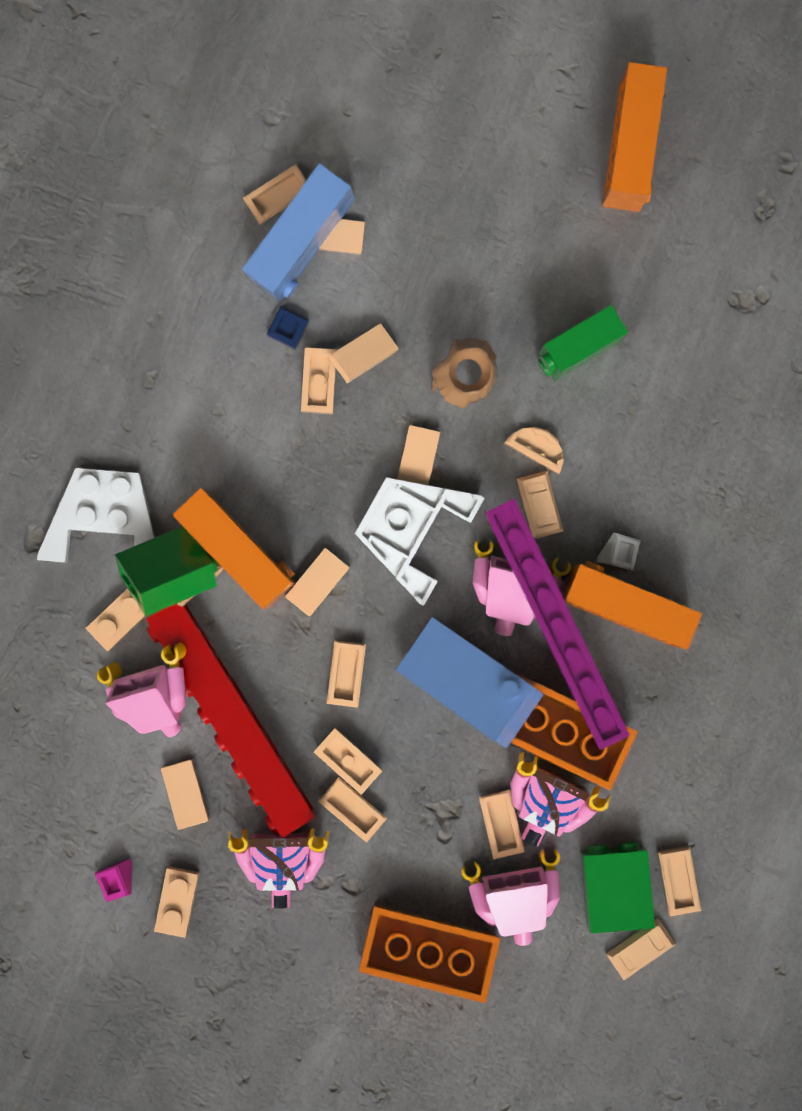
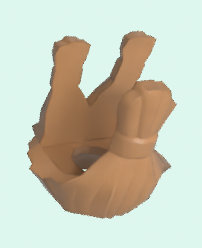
M455 338L449 348L448 357L442 360L432 372L434 378L431 382V391L434 392L439 387V392L444 396V400L461 408L476 403L480 399H485L498 379L496 373L498 369L496 364L497 355L492 350V346L486 340L482 341L477 338H464L463 340ZM471 359L480 366L482 374L475 384H463L456 377L455 370L457 364L462 360Z

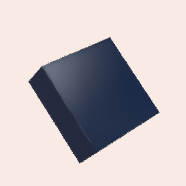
M280 306L266 335L296 350L309 324V320Z

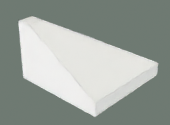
M613 533L598 555L596 562L633 571L641 540Z

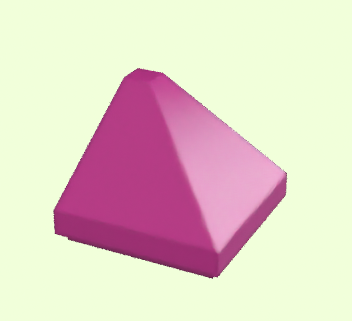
M130 858L95 872L106 902L132 894V862Z

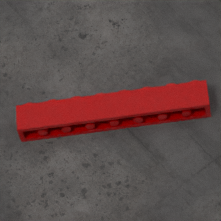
M174 604L146 618L149 624L146 630L154 643L160 642L163 648L170 644L171 652L174 656H176L175 645L182 643L185 646L186 654L179 660V667H183L186 695L189 698L194 696L200 706L197 708L200 718L206 725L211 723L217 733L214 735L217 745L223 752L228 750L234 760L230 764L239 779L245 778L251 787L247 790L250 798L257 807L262 805L266 811L267 816L264 818L270 830L274 834L279 832L283 838L314 819L317 812L187 604L183 607Z

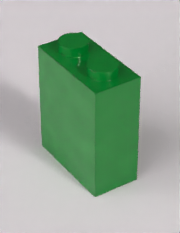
M610 305L544 344L538 354L541 358L537 361L538 365L546 377L551 375L553 380L556 381L619 344L628 334V331L614 307Z
M183 526L114 554L120 578L145 617L217 586L215 572H218V567L215 559L210 554L206 555L203 546Z
M638 841L620 842V847L607 848L606 844H592L587 846L588 850L580 851L586 923L590 934L655 928L648 850L643 845H639Z

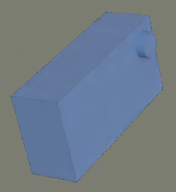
M319 163L242 268L243 272L280 302L284 297L290 298L299 285L296 280L355 201L351 186Z
M433 617L396 669L401 675L505 748L509 746L544 695Z

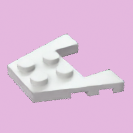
M75 468L37 554V560L68 563L71 530L134 535V546L155 538L141 474Z
M386 477L355 534L411 593L415 600L424 606L438 581L409 565L436 515L440 508L443 507L471 523L485 498L477 494Z

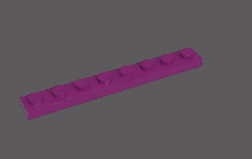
M515 498L485 512L484 514L600 750L630 736Z

